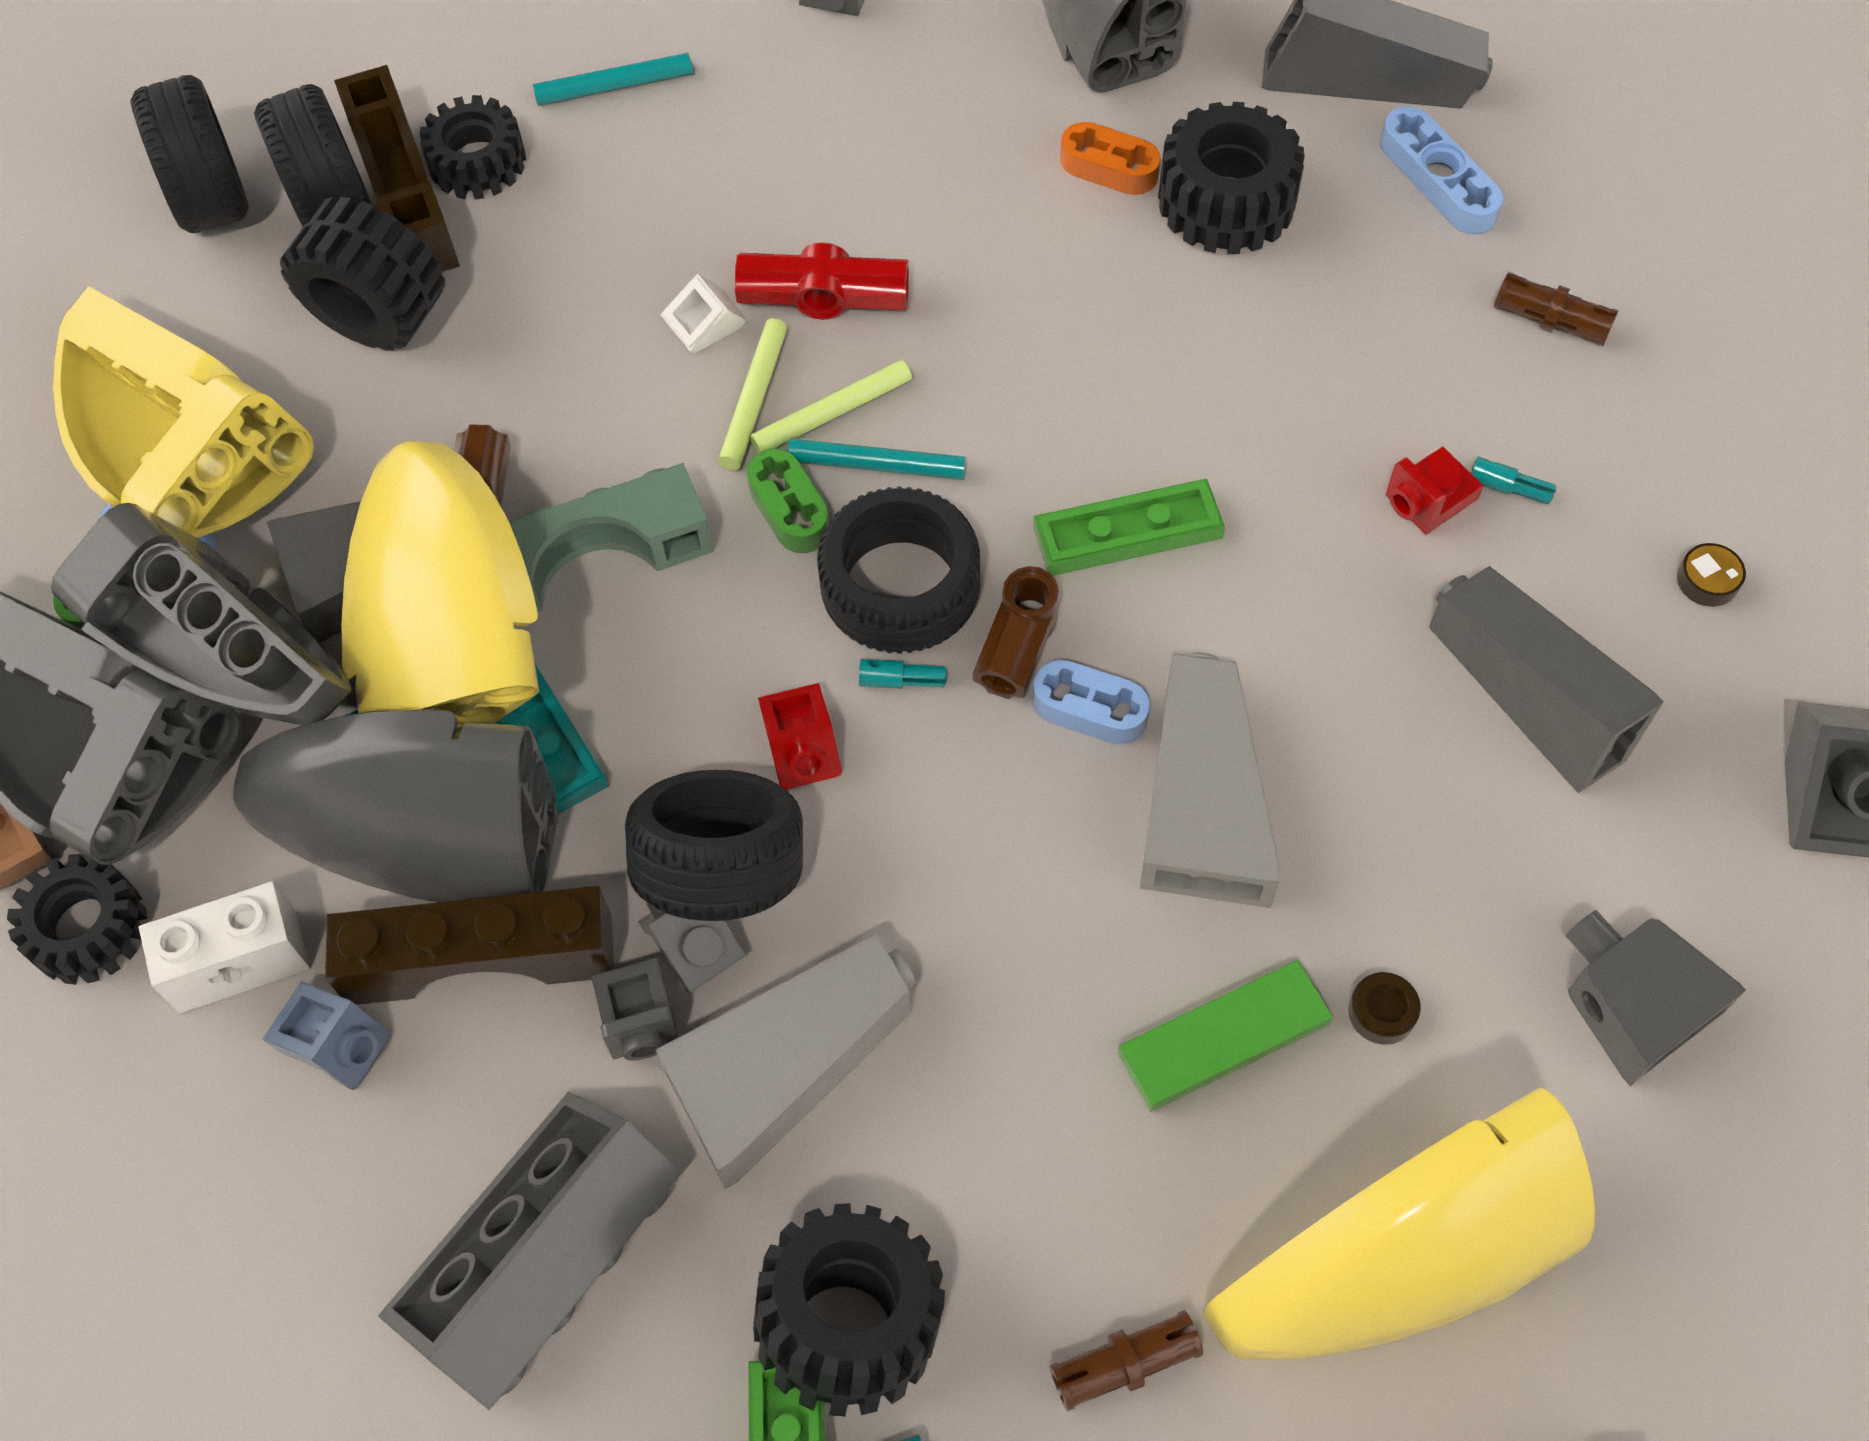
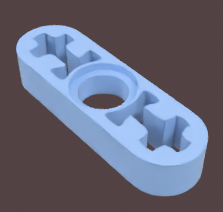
M1410 106L1399 107L1391 111L1386 117L1380 140L1381 148L1388 158L1456 229L1468 234H1481L1492 229L1496 224L1503 203V193L1499 186L1428 113ZM1432 163H1443L1450 166L1455 173L1445 177L1437 176L1431 173L1427 166Z

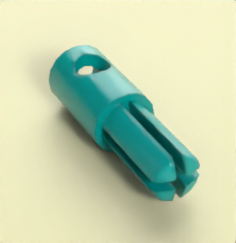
M1477 456L1471 474L1484 487L1508 495L1512 492L1549 504L1554 498L1553 494L1556 492V485L1519 473L1516 468L1492 462Z
M860 659L859 687L903 689V686L943 688L947 682L945 666L904 664V661Z

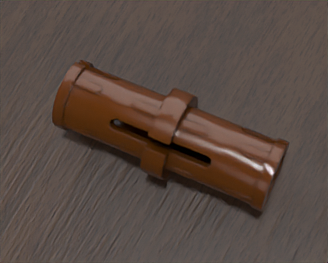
M1509 271L1494 304L1495 308L1516 313L1542 323L1541 329L1552 332L1556 328L1578 335L1601 346H1604L1619 311L1569 294L1570 288L1562 285L1554 289L1532 282Z
M1183 1310L1178 1312L1176 1316L1129 1335H1126L1123 1329L1108 1335V1344L1059 1364L1056 1362L1049 1365L1055 1387L1062 1392L1060 1399L1066 1411L1073 1410L1077 1405L1123 1386H1126L1130 1392L1145 1386V1377L1193 1357L1196 1359L1203 1356V1348L1197 1330L1190 1332L1189 1327L1193 1326V1322L1189 1314Z

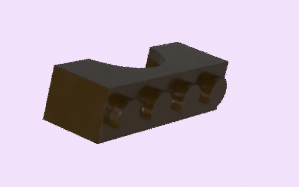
M383 65L334 80L371 182L379 210L392 215L416 233L417 237L427 244L434 253L433 257L440 262L443 272L460 267L443 214L423 166L388 66Z
M600 886L327 914L325 979L340 997L348 999L356 1005L414 999L418 991L425 985L438 979L466 973H513L532 977L549 985L592 980L591 976L614 970L612 915Z

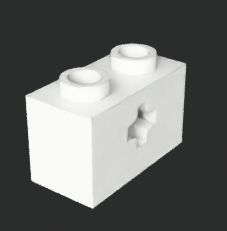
M273 881L139 926L151 987L179 1014L310 969L297 913Z

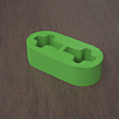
M782 449L761 451L751 459L747 468V478L752 499L778 541L786 549L794 553H808L817 550L824 530L829 524L828 510L825 502L799 461L791 453ZM774 473L777 478H784L786 490L780 493L775 483L771 479L765 480V476ZM797 509L805 522L812 521V526L803 529L798 523L792 524L791 511Z

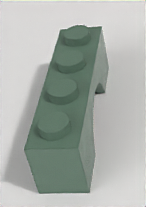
M684 463L666 469L658 468L651 470L642 477L610 488L592 490L583 497L551 508L543 507L533 510L527 516L509 522L522 553L538 613L542 612L544 595L553 576L566 563L585 553L607 549L625 551L642 558L656 571H660L714 552L707 517Z

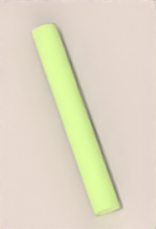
M770 318L765 322L725 437L718 463L727 470L736 471L741 467L750 435L753 432L787 332V325L779 319Z
M901 359L751 434V443L757 453L768 449H776L788 443L791 438L796 439L911 381V371L906 362Z

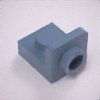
M301 981L262 1040L280 1053L318 1068L340 1085L354 1090L359 1086L389 1040L390 1031L352 1001Z

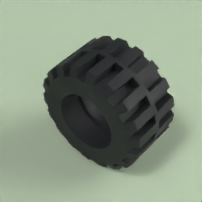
M1233 101L1232 106H1223L1221 102L1210 103L1208 110L1204 111L1196 108L1188 112L1187 120L1179 119L1172 126V134H1167L1164 142L1158 199H1160L1159 210L1162 217H1168L1167 226L1172 232H1183V241L1192 246L1198 242L1204 245L1205 251L1216 253V249L1220 248L1227 249L1228 254H1240V249L1247 247L1252 252L1262 248L1264 240L1274 242L1281 236L1282 228L1287 229L1292 221L1304 169V147L1298 145L1300 137L1295 129H1286L1287 121L1279 115L1273 117L1267 115L1268 109L1258 105L1253 109L1244 107L1245 102Z
M331 197L320 203L280 259L281 275L289 285L288 289L300 301L303 307L319 321L340 335L374 349L377 347L382 350L393 351L394 348L402 349L406 347L445 287V278L442 276L443 269L440 262L433 257L434 253L427 244L417 237L416 233L387 212H383L366 202L361 201L359 203L347 197H341L339 200Z
M851 1203L835 1204L833 1215L826 1217L820 1208L805 1213L802 1229L791 1222L780 1231L779 1245L770 1244L763 1258L762 1272H759L753 1322L754 1342H760L758 1358L765 1371L776 1367L774 1384L785 1395L794 1387L801 1391L799 1405L814 1411L819 1400L831 1404L829 1415L846 1417L848 1405L853 1404L859 1405L861 1415L877 1412L881 1396L884 1395L891 1404L904 1397L908 1381L916 1385L925 1372L928 1358H931L945 1303V1290L940 1289L943 1273L938 1260L927 1261L931 1246L925 1238L919 1235L910 1239L907 1236L909 1223L897 1215L891 1223L880 1219L881 1208L866 1205L865 1214L851 1213ZM829 1288H856L874 1297L884 1308L888 1319L869 1330L859 1332L842 1331L821 1321L812 1312L807 1302L816 1294Z

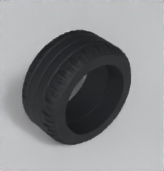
M181 75L178 78L153 83L149 87L142 86L135 90L130 99L132 112L157 181L178 226L189 233H199L202 230H209L244 218L249 210L247 197L224 133L202 81L192 75Z
M306 84L300 86V88L288 90L286 93L272 96L271 99H263L257 104L254 112L255 120L281 183L302 227L317 206L327 198L333 197L339 200L341 197H347L359 203L363 201L372 205L322 88L313 84Z
M897 486L894 489L887 487L885 490L877 489L876 492H867L865 496L860 495L857 500L853 499L848 505H844L841 511H838L831 518L820 540L817 566L821 596L825 609L835 625L845 635H848L851 640L858 642L860 645L865 644L869 649L874 648L879 652L886 650L887 653L897 652V654H902V651L912 653L915 650L918 652L922 651L925 647L927 649L932 648L933 645H939L943 639L947 640L952 634H955L968 620L976 605L980 591L979 543L971 524L964 514L954 504H950L947 499H942L940 495H932V492H924L919 488L914 490L912 487H907L905 489L902 486ZM892 543H912L926 547L938 554L950 568L947 575L935 587L922 594L908 598H886L872 594L860 587L849 576L853 566L866 553L877 547Z
M700 770L678 774L650 786L633 801L627 812L625 821L627 874L631 886L640 898L662 912L680 918L699 921H724L744 918L773 907L786 898L796 888L797 883H799L803 870V816L796 799L788 791L765 777L734 770Z

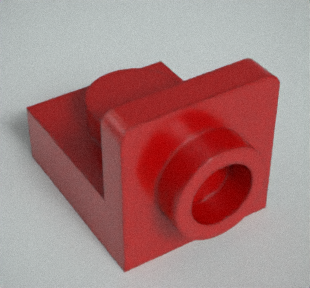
M1442 446L1417 464H1414L1407 457L1397 462L1385 495L1390 499L1394 510L1402 518L1411 520L1427 535L1477 501L1484 485Z
M819 683L758 697L779 785L787 790L841 775L842 769L833 727Z

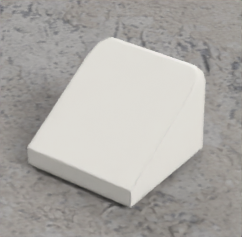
M698 273L660 314L687 349L694 354L737 331L748 321L719 286Z

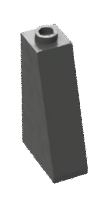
M1293 0L1265 48L1262 88L1279 92L1461 109L1475 89L1481 90L1485 86L1490 76L1493 61L1492 58L1488 57L1489 32L1392 0Z
M1488 566L1469 579L1465 575L1456 577L1436 597L1438 605L1429 626L1430 630L1577 793H1580L1627 761L1664 703L1653 690L1491 566Z

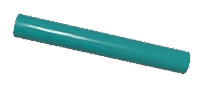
M687 52L532 85L537 105L539 106L693 74L689 53Z
M793 438L790 439L788 452L799 463L964 480L966 456Z

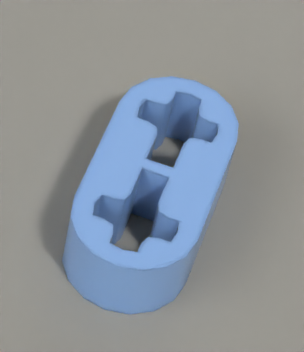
M1066 660L1048 662L1040 667L1034 677L1032 696L1034 708L1041 718L1050 723L1116 744L1133 742L1141 737L1147 727L1150 707L1148 695L1141 686L1132 681ZM1060 683L1071 686L1070 694H1065L1062 701L1051 698V690L1056 691ZM1119 703H1125L1130 706L1129 714H1125L1122 721L1111 718V710H1115Z

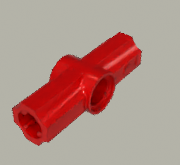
M825 242L806 246L802 250L801 255L737 254L735 264L737 303L796 305L802 314L820 320L838 317L845 308L906 310L909 297V259L849 257L843 248Z

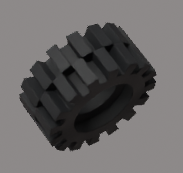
M472 95L471 103L468 104L464 103L462 96L453 98L455 107L450 109L445 103L437 106L439 117L429 113L425 118L427 127H421L419 133L422 140L420 144L434 183H439L441 190L447 194L454 189L456 198L465 199L468 191H472L475 200L484 199L483 190L490 189L493 196L502 193L500 186L502 182L511 187L516 182L514 173L522 175L525 168L523 161H526V153L516 117L512 115L511 109L506 104L500 108L499 101L491 97L486 105H484L481 95ZM471 143H489L478 151L468 153L457 152L462 147Z
M81 854L68 855V867H65L55 858L46 862L50 873L45 877H42L36 870L31 872L26 879L33 885V888L29 892L17 888L12 897L22 908L8 909L7 920L15 927L8 930L11 941L18 946L17 950L41 972L53 980L58 977L65 984L76 985L79 975L88 984L99 981L97 969L100 967L110 975L120 970L121 968L114 961L120 953L129 960L132 959L138 950L129 940L130 938L141 940L139 926L142 924L138 920L147 919V910L140 902L143 898L119 870L112 864L101 865L92 859H89V862H87ZM87 899L99 901L101 906L100 914L89 930L69 940H62L57 937L55 931L57 923L68 908Z

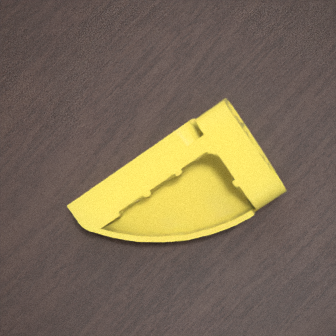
M88 286L64 316L59 328L53 378V394L62 443L77 471L88 486L111 506L115 507L123 503L137 504L197 538L227 528L251 516L284 491L308 465L314 449L313 439L309 432L271 397L242 382L234 372L204 350Z
M424 441L403 442L395 446L377 463L361 500L353 528L344 577L341 621L342 670L348 681H355L358 714L405 710H447L454 713L458 721L455 739H458L464 723L494 724L539 693L530 633L523 629H514V626H530L537 620L538 612L527 569L511 525L495 495L479 472L446 444Z
M1537 1088L1486 1119L1471 1121L1382 1177L1283 1245L1207 1304L1203 1316L1221 1345L1230 1354L1240 1359H1302L1351 1352L1401 1340L1451 1323L1513 1295L1524 1285L1585 1249L1593 1234L1595 1226L1593 1186L1586 1157L1571 1117L1554 1095L1548 1090Z

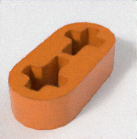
M1079 122L1069 126L1063 132L1061 138V165L1066 172L1075 177L1132 195L1144 194L1152 190L1158 182L1161 162L1160 152L1154 144L1147 140L1091 122ZM1135 164H1139L1136 169H1132Z

